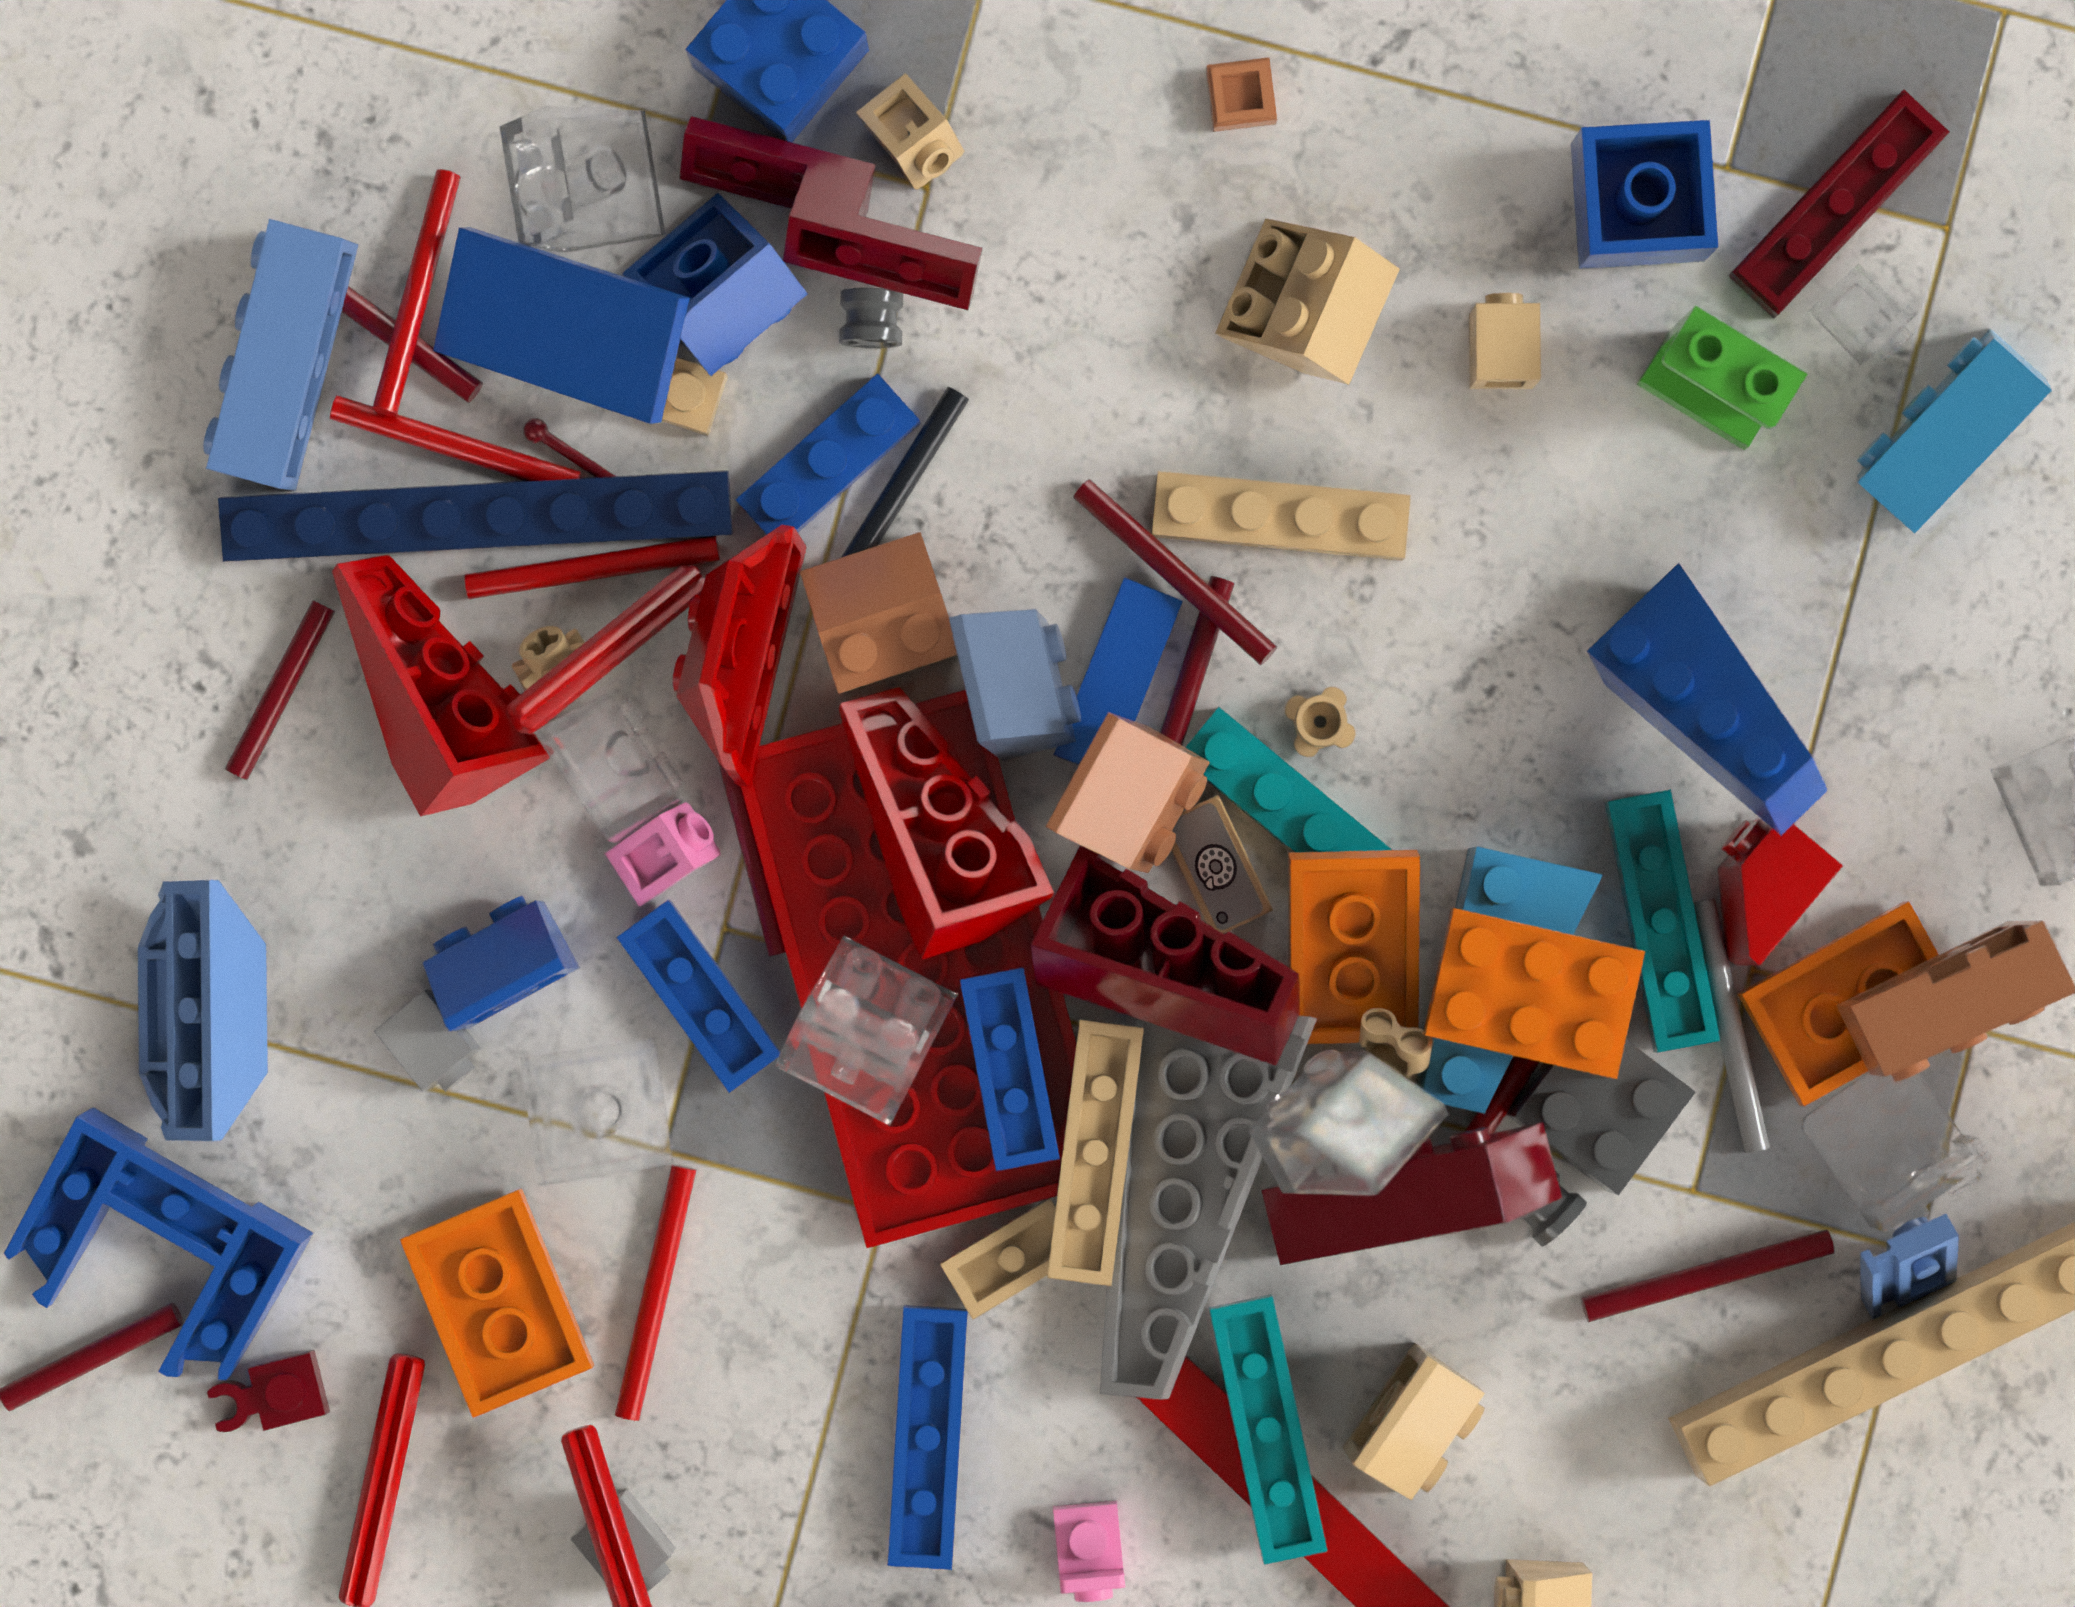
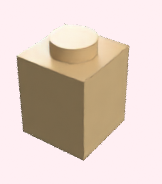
M1519 293L1488 294L1485 296V303H1476L1469 313V389H1533L1541 380L1540 303H1523V295Z

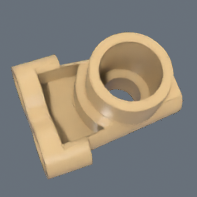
M1383 1008L1370 1009L1362 1016L1359 1042L1362 1047L1366 1048V1064L1350 1081V1091L1357 1103L1369 1113L1377 1116H1387L1393 1110H1403L1411 1103L1418 1075L1428 1068L1432 1049V1038L1423 1035V1029L1400 1026L1394 1014Z

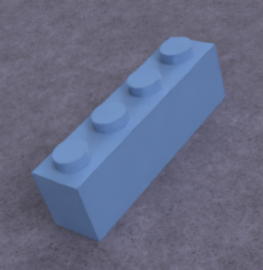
M269 219L266 232L260 231L251 252V267L256 269L250 294L245 293L242 296L235 316V328L237 331H241L235 355L227 357L220 374L219 390L225 393L219 418L214 417L210 421L204 437L203 450L205 454L209 455L206 469L279 489L296 491L358 244L340 237Z

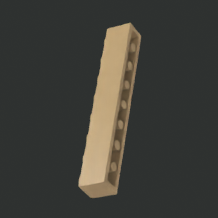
M2075 1222L1957 1278V1281L1900 1308L1897 1307L1874 1320H1870L1669 1417L1668 1420L1695 1476L1710 1487L2074 1311Z

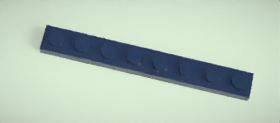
M729 470L225 496L218 498L223 562L733 534Z

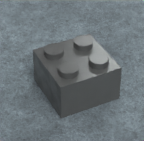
M1626 1040L1617 1079L1543 1062L1516 1098L1506 1115L1520 1126L1543 1122L1549 1147L1606 1191L1619 1196L1696 1092Z

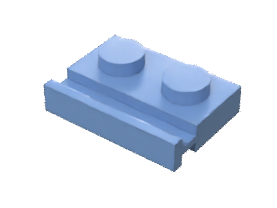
M1943 1214L1930 1221L1926 1217H1919L1901 1225L1894 1231L1893 1238L1887 1240V1251L1875 1257H1873L1869 1249L1860 1253L1861 1300L1872 1320L1881 1316V1306L1895 1300L1898 1308L1957 1281L1959 1235L1947 1214Z

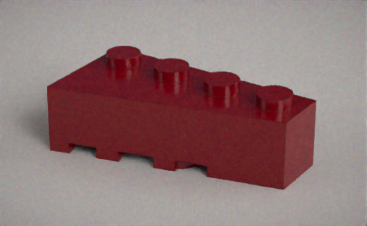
M1081 845L1031 943L1036 984L1275 1066L1278 1064L1300 1014L1299 973L1232 932L1221 933L1202 921L1198 911L1181 901L1175 905L1149 889L1147 880L1127 868L1121 872L1103 861L1100 854Z
M1543 1122L1491 1134L1488 1127L1473 1129L1450 1136L1451 1143L1432 1146L1431 1139L1414 1141L1394 1147L1393 1156L1380 1159L1376 1158L1375 1150L1360 1152L1337 1159L1339 1168L1326 1171L1321 1170L1319 1161L1282 1170L1283 1182L1261 1190L1280 1265L1505 1224L1561 1199L1562 1194Z

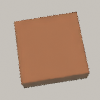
M1270 57L1206 66L1213 132L1276 124L1277 113Z

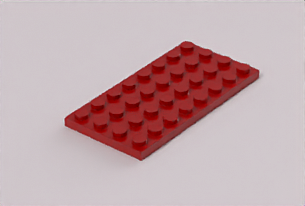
M966 689L914 703L948 742V752L971 778H974L976 775L990 790L988 798L1010 823L1015 821L999 759L978 743ZM843 723L759 746L750 787L741 786L866 1249L1056 1197L1069 1107L1076 1039L1063 993L1036 984L1031 943L1043 921L1039 906L981 942L921 960L895 897ZM1024 968L1060 1159L996 1171L960 980Z

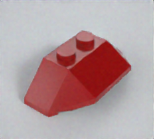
M780 525L706 574L702 593L695 594L689 606L687 622L688 629L692 631L687 654H680L674 667L673 689L677 692L676 697L722 768L738 786L750 787L797 591L800 571L802 570L807 549L794 526Z

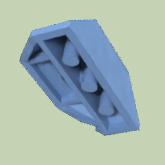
M219 880L166 881L162 883L158 893L160 901L150 914L138 945L139 1076L153 1109L162 1120L161 1130L165 1140L222 1141L268 1073L266 943Z

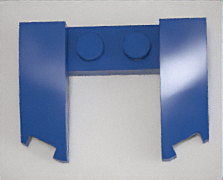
M92 1107L76 1116L10 1240L4 1255L9 1260L23 1250L27 1251L47 1280L46 1284L32 1293L38 1304L48 1308L56 1300L111 1207L214 1266L212 1273L158 1372L166 1377H179L183 1373L184 1360L221 1362L218 1369V1380H227L231 1377L266 1319L314 1233L261 1202H257L252 1207L149 1149L145 1146L148 1140L147 1137Z

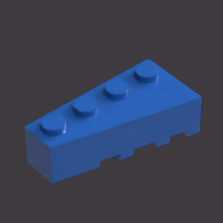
M1680 563L1671 569L1587 650L1605 686L1778 834L1782 835L1828 791L1812 755Z

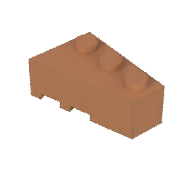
M2043 920L2007 921L1836 1006L1870 1075L1882 1077L1891 1075L1894 1082H1897L1927 1069L1930 1066L1927 1060L1929 1057L1948 1049L1952 1053L1966 1050L1987 1039L1986 1032L2007 1023L2014 1025L2036 1016L2046 1009L2045 1006L2075 994V984Z

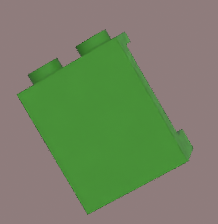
M1695 305L1668 332L1636 385L1742 450H1745L1750 446L1761 426L1771 429L1777 425L1806 378L1807 373Z

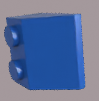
M716 193L622 273L624 277L690 298L680 343L710 376L724 365L737 359L747 345L772 324L783 320L791 312L793 306L808 295L771 244L719 193Z
M523 896L517 897L489 913L493 924L473 935L470 934L467 926L432 944L437 954L422 963L440 1014L449 1032L469 1029L580 968L544 901L535 900L527 904Z

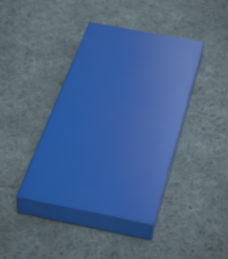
M459 227L433 351L649 424L661 423L690 298L472 227Z

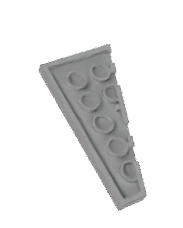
M1125 1015L1124 1025L1143 1027L1144 1032L1112 1286H1107L1100 1394L1169 1399L1317 1018L1298 1017L1278 1064L1275 1066Z

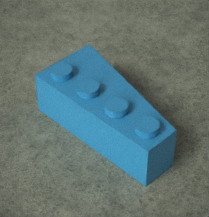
M1472 847L1467 850L1455 908L1573 935L1603 875L1486 848ZM1431 1037L1430 1063L1428 1068L1418 1075L1414 1097L1485 1114L1513 1055Z

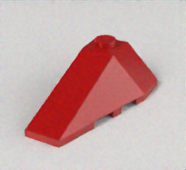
M389 554L336 564L332 574L390 761L420 817L471 805L550 759L555 751L542 728L530 735L520 733L513 727L512 722L506 715L505 711L508 704L517 698L520 693L511 684L503 689L480 665L484 655L471 641L463 646L439 621L440 608Z
M900 687L840 703L839 713L895 897L921 960L981 942L1053 897L1054 891L1030 836L1016 820L1010 823L988 798L990 790L977 775L971 778L948 752V742Z

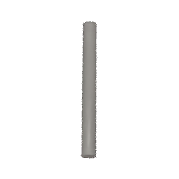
M1715 898L1694 902L1721 1040L1720 1044L1744 1152L1752 1153L1770 1148Z

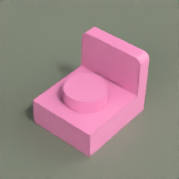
M687 802L658 815L605 853L639 907L650 902L687 875L711 862L721 854L714 842L710 825Z
M1117 1500L1053 1506L1061 1593H1074V1600L1077 1602H1095L1112 1598V1589L1125 1587Z

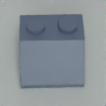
M1036 609L961 614L949 618L979 744L1002 761L1076 742L1072 724L1081 722V713L1073 686L1071 684L1063 686L1057 663L1066 661V650L1060 629L1056 623L1048 625L1047 620Z

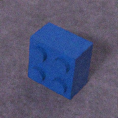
M726 0L685 50L692 68L779 139L793 142L867 54L869 47L866 32L827 0Z
M1710 120L1581 127L1571 142L1579 269L1705 262L1718 249Z

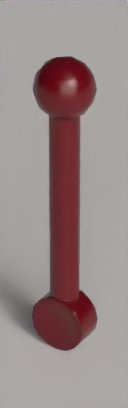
M532 418L525 423L523 433L528 441L544 443L594 477L616 476L550 433L547 424L543 420Z

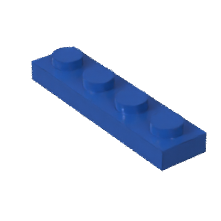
M904 1305L888 1566L952 1570L967 1309Z

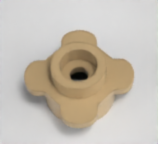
M1327 687L1321 695L1307 699L1298 695L1292 697L1287 702L1285 715L1294 723L1297 735L1294 741V748L1300 755L1313 757L1321 748L1332 745L1346 748L1354 741L1356 735L1355 728L1347 723V714L1344 709L1347 698L1345 693L1339 688ZM1317 716H1323L1326 719V725L1323 728L1315 726L1314 719Z

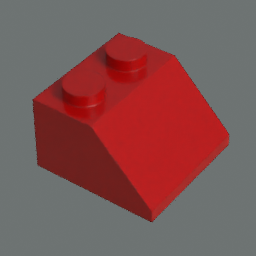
M1757 818L1752 823L1747 820L1743 821L1728 837L1721 847L1728 856L1718 867L1724 943L1728 960L1734 965L1760 966L1843 867L1839 861L1796 825L1793 824L1785 833L1780 835L1762 819Z

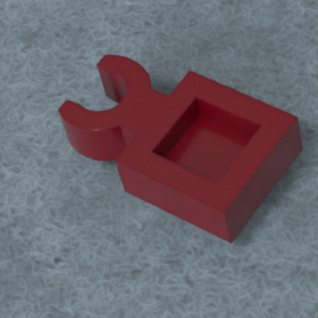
M315 1350L248 1368L251 1386H245L238 1381L228 1380L213 1386L207 1391L209 1399L228 1395L237 1404V1412L234 1417L225 1418L215 1423L216 1430L219 1432L234 1431L246 1424L252 1415L259 1413L262 1428L265 1431L323 1416L330 1412Z

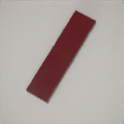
M1903 89L1728 276L1773 318L1777 317L1950 131Z

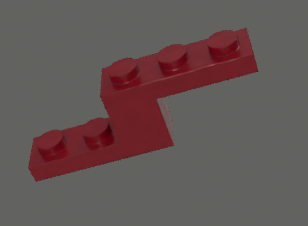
M690 117L684 132L679 179L791 208L783 262L969 310L983 248L866 217L876 164L705 119Z

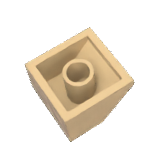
M1414 1342L1342 1448L1354 1466L1412 1500L1419 1489L1427 1493L1438 1482L1448 1464V1460L1443 1458L1442 1455L1457 1435L1464 1440L1475 1428L1485 1410L1479 1404L1485 1393L1473 1382Z

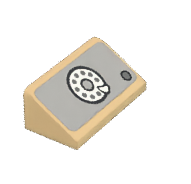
M1219 795L1192 807L1190 810L1183 811L1172 830L1176 833V840L1171 850L1205 922L1224 934L1273 911Z

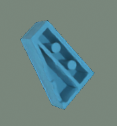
M1989 329L1979 341L1972 337L1947 364L1952 371L1935 390L1927 385L1917 394L1902 412L1908 420L1891 438L1884 432L1881 433L1857 459L1864 467L1857 475V483L1914 534L2052 391L2047 379L1992 329Z

